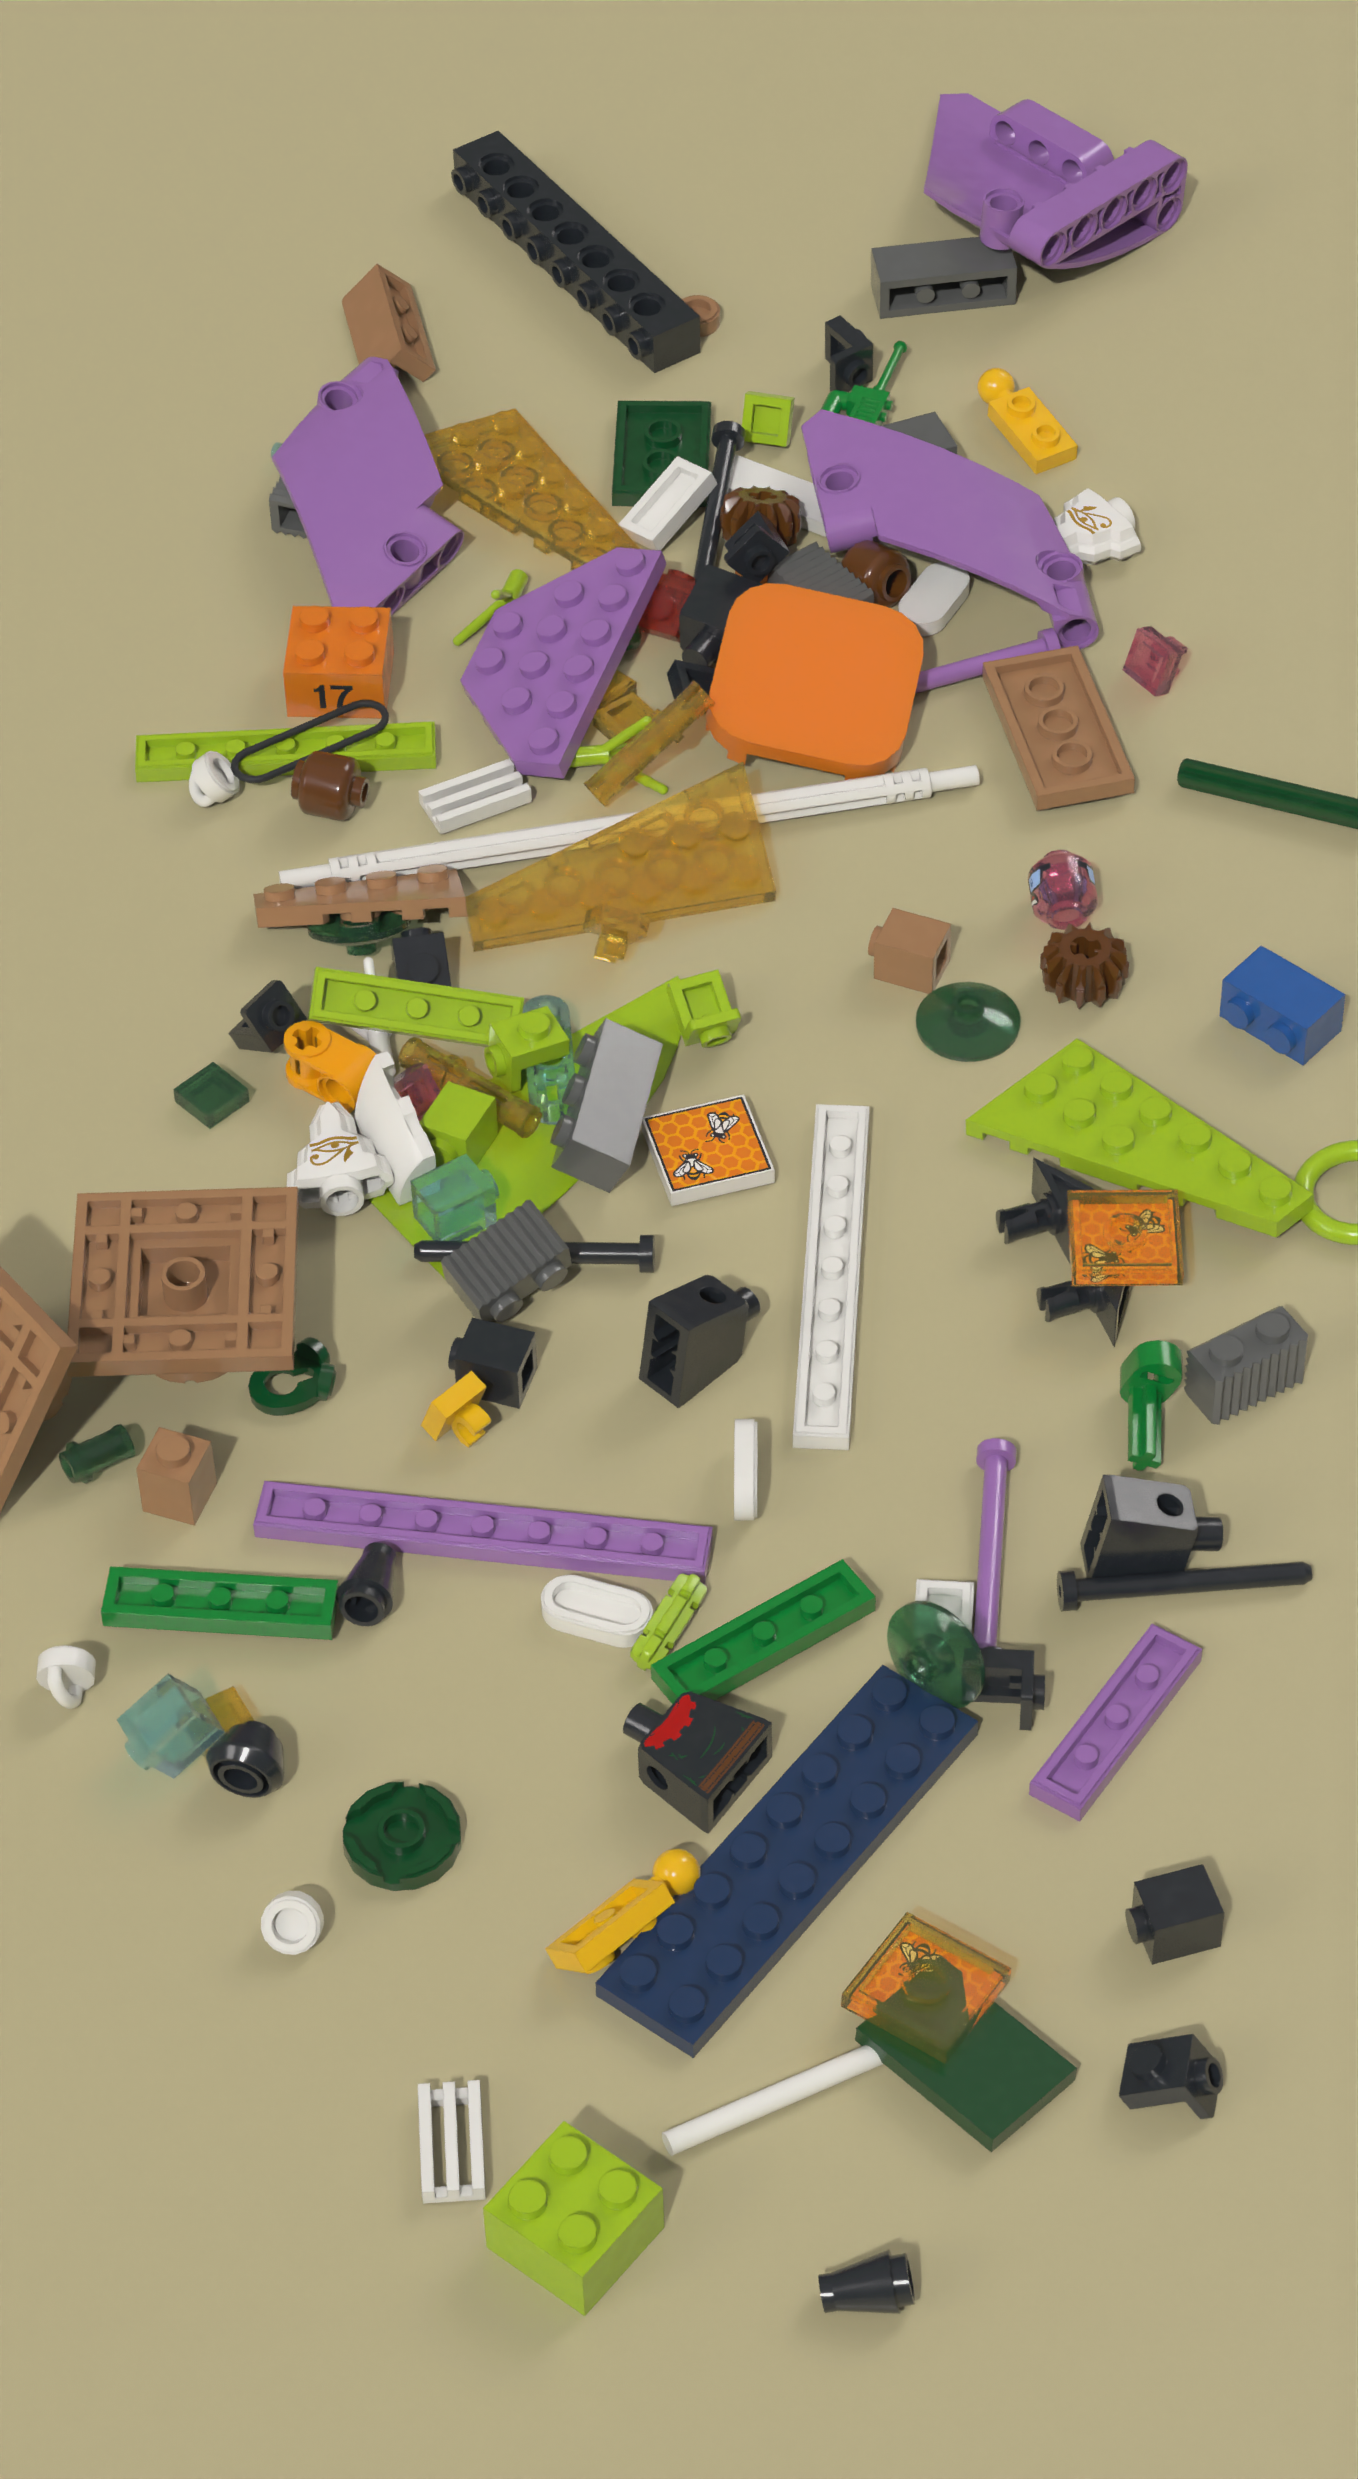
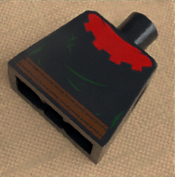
M691 1691L682 1693L664 1715L642 1703H638L629 1712L623 1725V1733L640 1743L638 1747L639 1778L643 1784L707 1834L711 1832L772 1758V1722Z

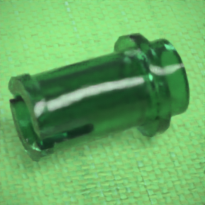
M117 1424L112 1429L80 1444L75 1441L67 1443L66 1450L59 1453V1461L66 1477L71 1483L81 1480L87 1484L93 1480V1474L126 1458L134 1457L135 1448L127 1430L121 1424Z

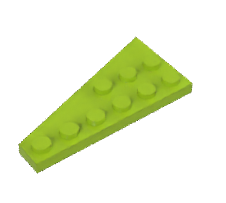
M1078 1038L965 1120L966 1135L984 1140L988 1134L1009 1141L1010 1150L1028 1155L1033 1149L1059 1158L1060 1166L1134 1191H1138L1142 1185L1163 1192L1164 1201L1182 1207L1186 1201H1190L1214 1209L1218 1219L1276 1238L1312 1211L1314 1207V1194Z

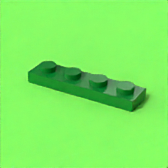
M841 1559L651 1664V1679L672 1704L682 1693L690 1691L716 1700L876 1611V1596L847 1563Z
M110 1566L101 1608L103 1626L332 1640L338 1607L337 1590L339 1583L338 1580Z

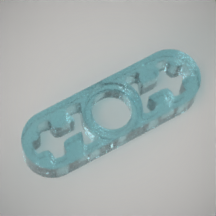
M540 995L527 1001L522 1013L548 1006L570 1039L569 1055L563 1056V1060L555 1065L538 1064L526 1068L529 1111L537 1121L556 1125L562 1114L567 1113L569 1105L562 1103V1098L569 1080L575 1074L570 1012L568 1005L561 998L552 995ZM557 1085L558 1100H548L547 1086Z

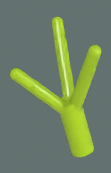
M520 569L512 570L502 590H493L491 592V597L496 601L455 636L453 644L460 646L492 618L496 609L519 598L528 581L527 574Z
M644 716L604 744L579 747L569 767L605 765L662 795L668 792L666 785L613 758L614 756L652 748L656 745L654 738L625 743L652 723L650 716Z

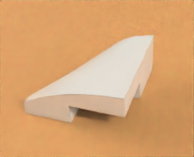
M385 1051L374 1056L365 1073L357 1097L354 1120L357 1134L370 1138L376 1153L384 1155L389 1162L394 1183L388 1189L398 1205H402L438 1191L436 1158L428 1137L419 1123L409 1095L401 1098L394 1087V1061L389 1052Z

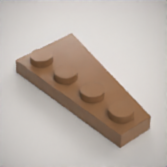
M439 864L423 866L417 869V874L397 876L396 872L393 871L373 872L366 875V880L346 882L341 877L323 878L317 880L313 887L294 889V885L288 883L274 884L263 889L264 893L253 894L258 928L321 925L330 921V914H340L342 920L351 921L352 923L372 922L374 918L381 915V911H392L394 914L402 915V920L424 919L426 916L425 912L435 908H448L449 918L468 917L466 897L457 869L448 870L447 866Z

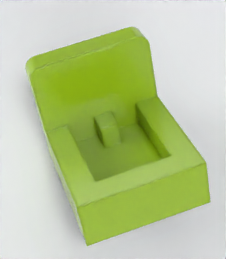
M718 969L668 983L666 990L685 1047L701 1043L703 1048H710L721 1045L732 1038L731 1034L736 1032L742 1018L738 1008H731Z
M544 1006L490 1023L489 1046L484 1049V1058L490 1074L494 1078L499 1076L509 1093L521 1089L522 1069L569 1055L570 1039L549 1007Z

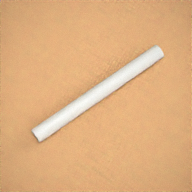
M864 2045L662 2132L663 2143L668 2153L673 2156L883 2065V2063L871 2047Z

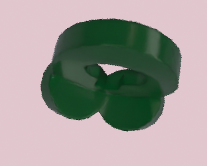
M308 1337L296 1344L294 1370L254 1371L248 1385L253 1405L265 1414L284 1416L303 1411L319 1400L326 1401L332 1394L337 1373L335 1365L330 1364V1355L327 1348L319 1340ZM284 1373L294 1377L305 1373L306 1375L313 1376L298 1382L297 1387L292 1392L284 1395L273 1394L265 1387L268 1379L276 1374Z

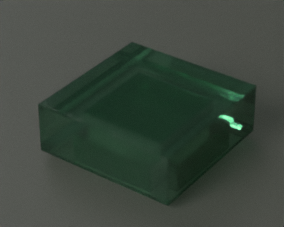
M214 1062L173 1089L175 1102L209 1129L249 1102L248 1088Z

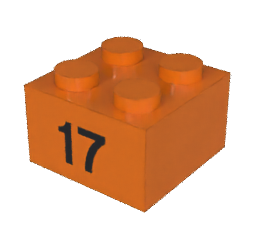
M366 606L292 607L283 669L287 717H319L358 700H373L381 703L387 709L394 658L391 608ZM361 707L336 718L381 719L382 715L374 708Z

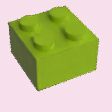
M563 2121L483 2207L486 2247L583 2316H586L664 2229L663 2188Z

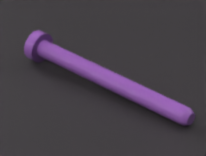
M1053 628L1038 631L1036 640L921 671L915 694L982 675L983 662L1061 649L1058 636Z
M1000 1438L984 1440L977 1447L976 1462L984 1470L973 1648L997 1645L1007 1472L1013 1469L1016 1464L1017 1452L1014 1444Z

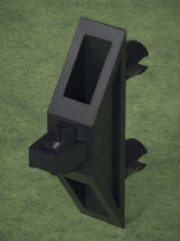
M1033 1157L1032 1195L1036 1203H1026L1005 1210H997L996 1224L999 1233H1004L1005 1244L1036 1235L1041 1231H1049L1050 1234L1055 1236L1073 1270L1069 1205H1113L1117 1203L1109 1196ZM1134 1228L1133 1230L1139 1235L1143 1229ZM1108 1258L1105 1261H1101V1263H1109L1110 1265L1111 1260ZM1066 1281L1048 1287H1040L1036 1291L1039 1310L1044 1311L1046 1309V1322L1077 1313L1086 1308L1090 1309L1093 1313H1096L1112 1345L1115 1347L1131 1284H1074V1281Z

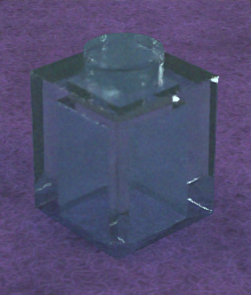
M467 1154L410 1180L414 1218L433 1240L462 1241L497 1222L495 1200L499 1198L498 1186L490 1172L486 1169L480 1171Z
M169 1673L116 1719L128 1738L124 1747L129 1756L144 1770H149L153 1767L173 1779L225 1733L201 1692Z

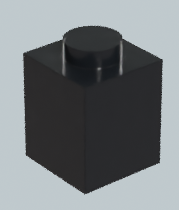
M472 1317L464 1337H456L453 1341L448 1367L450 1370L455 1371L456 1382L472 1371L487 1386L481 1400L520 1409L538 1368L536 1334L533 1331Z
M1203 1864L1134 1882L1132 1907L1127 1908L1125 1911L1126 1923L1131 1939L1135 1944L1143 1943L1152 1965L1221 1947L1224 1911Z

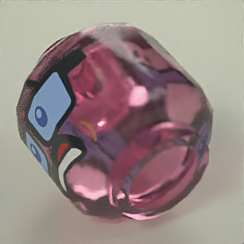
M1055 850L1047 853L1031 867L1027 877L1033 913L1040 921L1047 923L1052 928L1066 930L1069 923L1075 927L1082 925L1095 911L1098 905L1094 872L1091 863L1086 858L1067 850Z

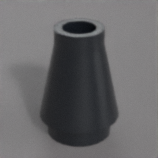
M379 1542L368 1544L364 1548L360 1559L337 1590V1600L341 1614L346 1620L355 1625H376L392 1610L394 1566L397 1556L390 1546Z
M888 2249L834 2272L818 2275L820 2295L825 2313L848 2311L900 2314L901 2307L915 2305L912 2274L906 2253L891 2255Z

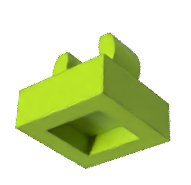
M753 391L745 393L742 427L746 431L745 441L787 447L790 444L795 397Z

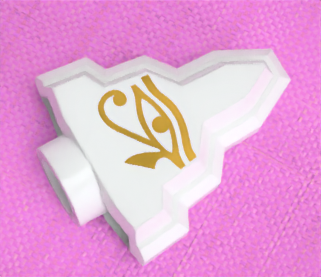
M1087 488L1065 502L1064 512L1053 518L1069 552L1078 556L1084 564L1093 565L1107 559L1119 562L1141 551V543L1135 533L1133 512L1129 505L1119 497L1106 501L1099 494Z
M326 1102V1104L320 1105L309 1126L310 1143L298 1152L297 1168L287 1173V1187H298L299 1205L304 1209L322 1208L323 1211L330 1215L347 1216L361 1209L364 1200L384 1195L387 1187L394 1183V1177L386 1157L376 1153L370 1138L357 1134L354 1118L339 1102Z

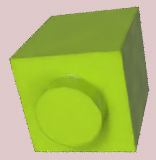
M450 1081L446 1083L419 1122L435 1153L437 1168L448 1169L468 1177L498 1135L496 1097Z

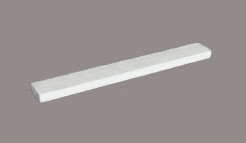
M816 1104L793 1425V1448L849 1450L869 1106Z

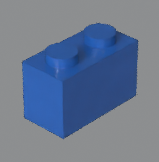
M1261 945L1222 980L1219 1016L1227 1020L1232 1026L1242 1029L1266 1043L1274 1051L1284 1054L1304 1066L1342 1031L1346 994Z

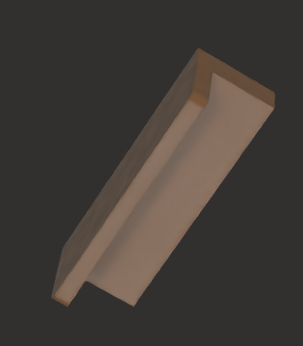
M376 264L342 299L358 363L360 364L368 357L388 359L393 368L398 366L424 382L436 369L411 284Z

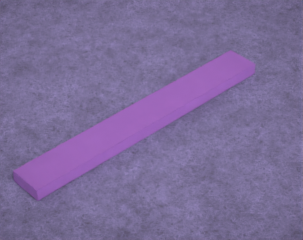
M264 1481L253 1524L254 1535L258 1538L363 1549L370 1543L379 1542L390 1546L395 1552L670 1581H674L679 1574L690 1575L693 1573L700 1577V1582L703 1584L706 1581L713 1542V1527L273 1481Z

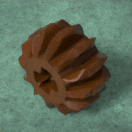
M754 485L748 489L739 487L725 494L720 513L723 539L728 541L759 511L770 519L787 547L797 543L802 518L800 516L801 511L798 498L788 495L785 490H773L770 486L758 488Z
M1089 922L1085 929H1078L1069 923L1064 933L1052 932L1048 945L1044 946L1043 953L1040 956V969L1042 970L1045 991L1055 993L1059 1004L1069 1000L1075 1001L1078 1009L1081 1008L1084 1002H1092L1101 1008L1105 998L1118 999L1119 991L1122 989V985H1125L1126 978L1129 975V962L1127 961V950L1124 946V940L1114 938L1111 928H1105L1100 931L1094 930L1091 922Z

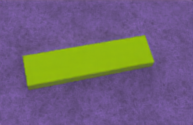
M315 967L307 1021L488 1047L490 1023L521 1014L523 1012L524 997Z

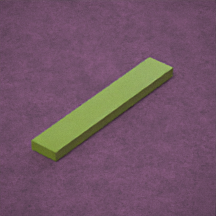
M435 721L389 723L378 733L337 750L333 754L357 759L361 772L436 769ZM377 724L313 727L241 759L238 768L246 775L259 776ZM291 728L136 735L135 773L137 783L189 780L193 762L206 752H218L231 763L235 755L243 749ZM291 770L280 776L293 775L294 770Z

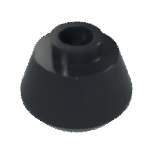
M247 1721L244 1724L232 1726L207 1752L206 1763L212 1778L221 1787L234 1794L250 1798L263 1797L279 1789L284 1781L283 1745L276 1737L274 1730L264 1723Z

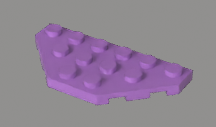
M617 547L495 610L460 681L467 697L476 706L498 744L502 745L514 764V768L521 775L564 779L667 565L661 550Z

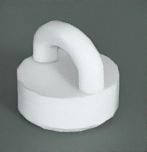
M208 751L193 762L189 778V791L193 801L200 807H208L215 802L222 803L238 792L239 779L234 776L231 770V763L226 757L218 752Z
M55 1646L43 1651L38 1656L36 1680L42 1687L51 1691V1694L61 1706L73 1709L80 1705L83 1691L88 1690L94 1685L96 1660L93 1655L84 1649L75 1646Z
M286 1891L278 1894L269 1902L261 1917V1931L265 1941L274 1950L283 1954L296 1955L307 1951L316 1943L324 1926V1916L320 1905L312 1896L301 1891Z

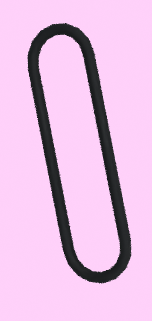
M358 700L243 749L232 759L231 770L235 777L247 783H262L294 770L299 760L305 761L309 755L259 776H250L242 773L238 768L239 762L250 754L354 709L371 707L381 713L382 718L377 725L318 750L333 753L383 730L389 721V713L385 706L373 700Z

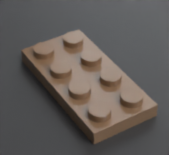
M1078 646L983 662L982 678L1037 811L1134 793L1135 777Z

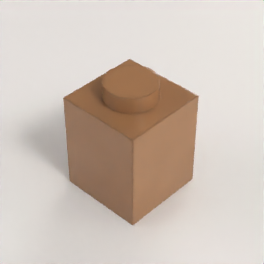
M892 908L883 927L877 925L870 937L868 955L874 957V979L932 995L950 962L951 923Z
M161 1427L156 1431L136 1468L143 1512L194 1526L217 1485L211 1441Z

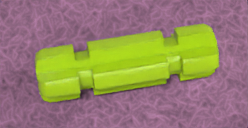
M693 1573L690 1575L679 1574L668 1590L670 1596H664L643 1629V1634L646 1637L641 1634L632 1646L630 1657L637 1662V1667L641 1670H651V1664L669 1655L667 1648L672 1649L694 1615L693 1609L696 1610L706 1596L707 1587L700 1582V1577Z

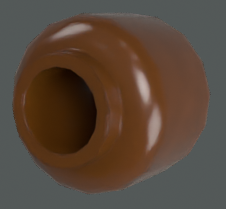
M864 540L850 548L841 561L843 568L847 567L849 573L853 572L855 578L859 577L861 583L865 582L867 588L872 589L874 604L883 605L888 608L893 607L909 590L911 583L910 566L907 558L897 549L877 541Z
M314 751L305 761L299 760L297 762L291 783L292 799L298 800L299 807L303 813L338 821L347 820L356 807H364L369 792V779L362 777L361 767L357 759L322 751Z

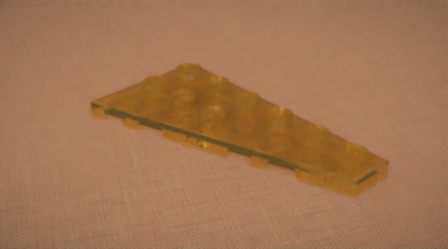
M515 408L424 434L442 483L459 493L458 501L512 534L517 533L519 530L534 539L533 547L547 555L554 551L571 561L570 570H574L617 547L640 549Z
M741 762L466 896L468 916L466 921L473 952L775 901L776 887L744 763Z

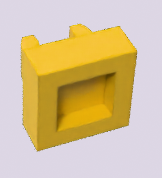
M472 1371L431 1402L421 1426L435 1441L452 1429L459 1441L469 1448L485 1435L486 1432L483 1429L491 1423L488 1414L478 1406L487 1386Z

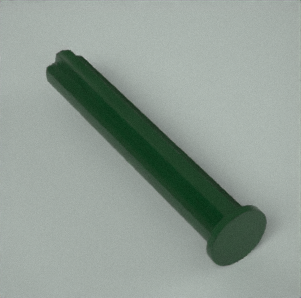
M1189 758L1183 759L1180 764L1177 781L1183 788L1358 829V798Z

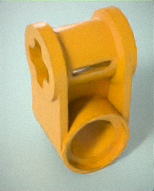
M315 1021L294 1023L284 1034V1048L287 1054L290 1055L285 1071L288 1082L295 1088L303 1090L324 1102H339L351 1113L355 1110L358 1093L365 1073L372 1059L377 1054L367 1046L355 1043L326 1028L321 1023Z

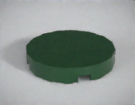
M404 1781L388 1782L368 1790L350 1806L345 1817L346 1824L343 1828L344 1855L355 1874L370 1885L390 1891L416 1890L436 1882L453 1867L461 1850L460 1816L451 1800L434 1787L419 1783V1788L413 1786L404 1787Z

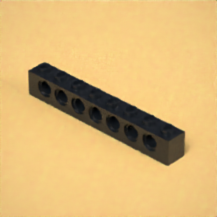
M495 131L453 149L454 170L451 172V178L458 193L469 198L485 218H490L503 231L508 240L514 241L519 245L534 264H539L552 277L558 287L564 288L570 293L584 311H589L603 325L608 334L614 335L620 340L635 359H640L652 372L656 373L701 353L700 316L501 132Z

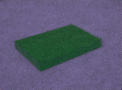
M618 401L612 506H634L677 456L709 471L711 402ZM708 496L699 507H706Z
M941 1958L856 2027V2042L861 2046L871 2047L878 2054L884 2065L990 2152H993L1071 2085L1076 2077L1077 2068L993 2000L972 2027L969 2028L963 1976Z

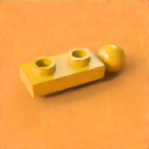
M1002 368L988 369L980 376L977 390L981 399L988 404L987 416L1036 475L1076 460L1078 445L1030 387L1014 392L1015 383L1013 377Z
M670 1849L659 1855L653 1865L652 1877L650 1879H632L545 1948L556 1969L591 1974L610 1964L615 1958L614 1951L630 1938H636L641 1932L651 1930L656 1925L657 1916L675 1903L674 1895H683L694 1889V1884L700 1877V1866L697 1859L690 1852L683 1849Z

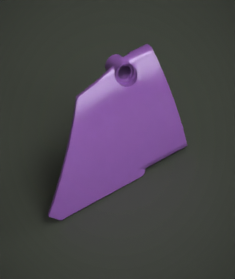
M969 93L940 94L923 193L955 215L979 228V238L989 248L996 250L1012 249L1043 268H1078L1122 255L1168 231L1175 224L1182 210L1188 162L1186 158L1154 140L1145 141L1135 148L1128 147L1124 150L1122 156L1114 160L1110 148L1104 141L1029 99L1022 100L1000 112Z

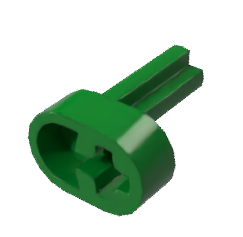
M1155 1340L1139 1344L1120 1367V1395L1128 1403V1461L1133 1462V1469L1137 1471H1144L1147 1466L1157 1469L1161 1465L1162 1403L1173 1394L1182 1381L1183 1356L1181 1349L1167 1341ZM1148 1372L1154 1374V1379H1148Z

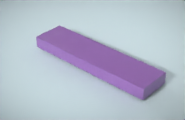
M1152 1623L1031 1780L1029 1795L1080 1822L1199 1665L1202 1658V1649Z

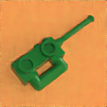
M903 341L895 342L893 346L894 351L876 386L868 388L854 385L850 393L833 390L827 395L821 409L838 414L843 410L846 411V415L882 426L883 422L887 421L888 410L891 411L893 408V401H890V392L885 389L902 353H905L907 350L906 343Z

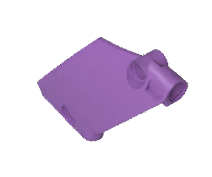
M368 357L341 381L328 382L323 385L318 392L317 405L298 424L275 452L272 462L278 470L298 513L331 606L391 608L392 616L455 557L463 543L464 532L430 509L435 496L442 490L443 483L414 409L398 379L399 371L391 366L388 359Z
M821 409L801 426L812 481L830 553L849 550L858 542L864 540L873 541V537L878 536L879 541L935 558L977 574L1037 602L1043 611L1049 613L1052 627L1058 636L1060 646L1063 648L1078 646L1079 649H1083L1096 640L1099 634V627L1085 583L1083 563L1078 556L1069 552L1056 524L1038 494L983 465L944 448L867 421Z

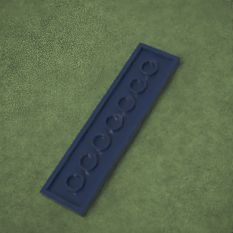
M882 1664L700 1866V1877L696 1880L694 1889L683 1895H674L675 1903L657 1916L656 1925L649 1931L641 1932L595 1982L596 1996L694 2058L978 1735V1721Z

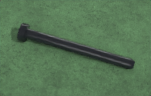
M733 421L718 422L712 432L711 441L717 448L712 474L717 485L708 495L692 588L707 564L715 566L722 529L720 526L721 506L724 503L725 494L729 490L735 452L744 446L746 436L745 429Z
M640 1235L639 1243L564 1242L569 1248L572 1264L639 1265L640 1273H654V1235ZM421 1240L414 1244V1258L420 1262H441L444 1256L450 1255L453 1250L459 1249L462 1244L469 1241Z
M1290 1562L1077 1579L1073 1570L1058 1571L1057 1596L1061 1612L1076 1611L1080 1601L1305 1585L1312 1580L1311 1565L1305 1562Z

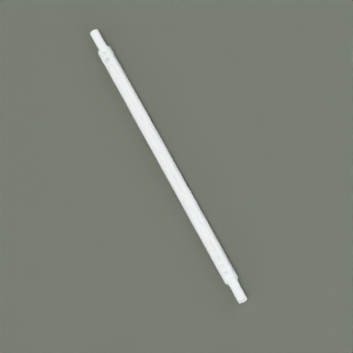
M976 765L928 772L927 768L328 858V864L279 871L280 884H292L294 889L313 887L317 880L329 877H341L346 882L366 880V875L378 871L396 872L397 876L417 874L418 868L435 864L445 865L448 870H459L930 798L932 792L979 785V772Z

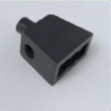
M707 564L680 612L679 632L680 647L683 650L682 660L709 667L712 663L716 664L728 614L736 598L749 588L763 584Z
M704 1275L650 1300L639 1379L677 1408L683 1406L738 1362L742 1355L746 1322L760 1313V1303L756 1295L746 1287H740L733 1291L716 1277Z
M1103 1475L1080 1542L1086 1578L1183 1571L1191 1551H1220L1223 1543V1524L1220 1517L1195 1516L1191 1491L1185 1485L1117 1475Z

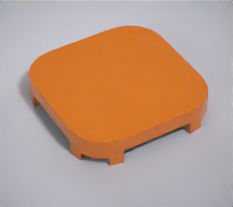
M766 583L749 588L736 598L728 614L706 709V731L710 730L714 739L728 750V759L743 765L746 763L747 754L844 775L845 780L881 775L889 770L894 772L902 755L924 656L923 638L916 625L903 613L883 605L788 584Z

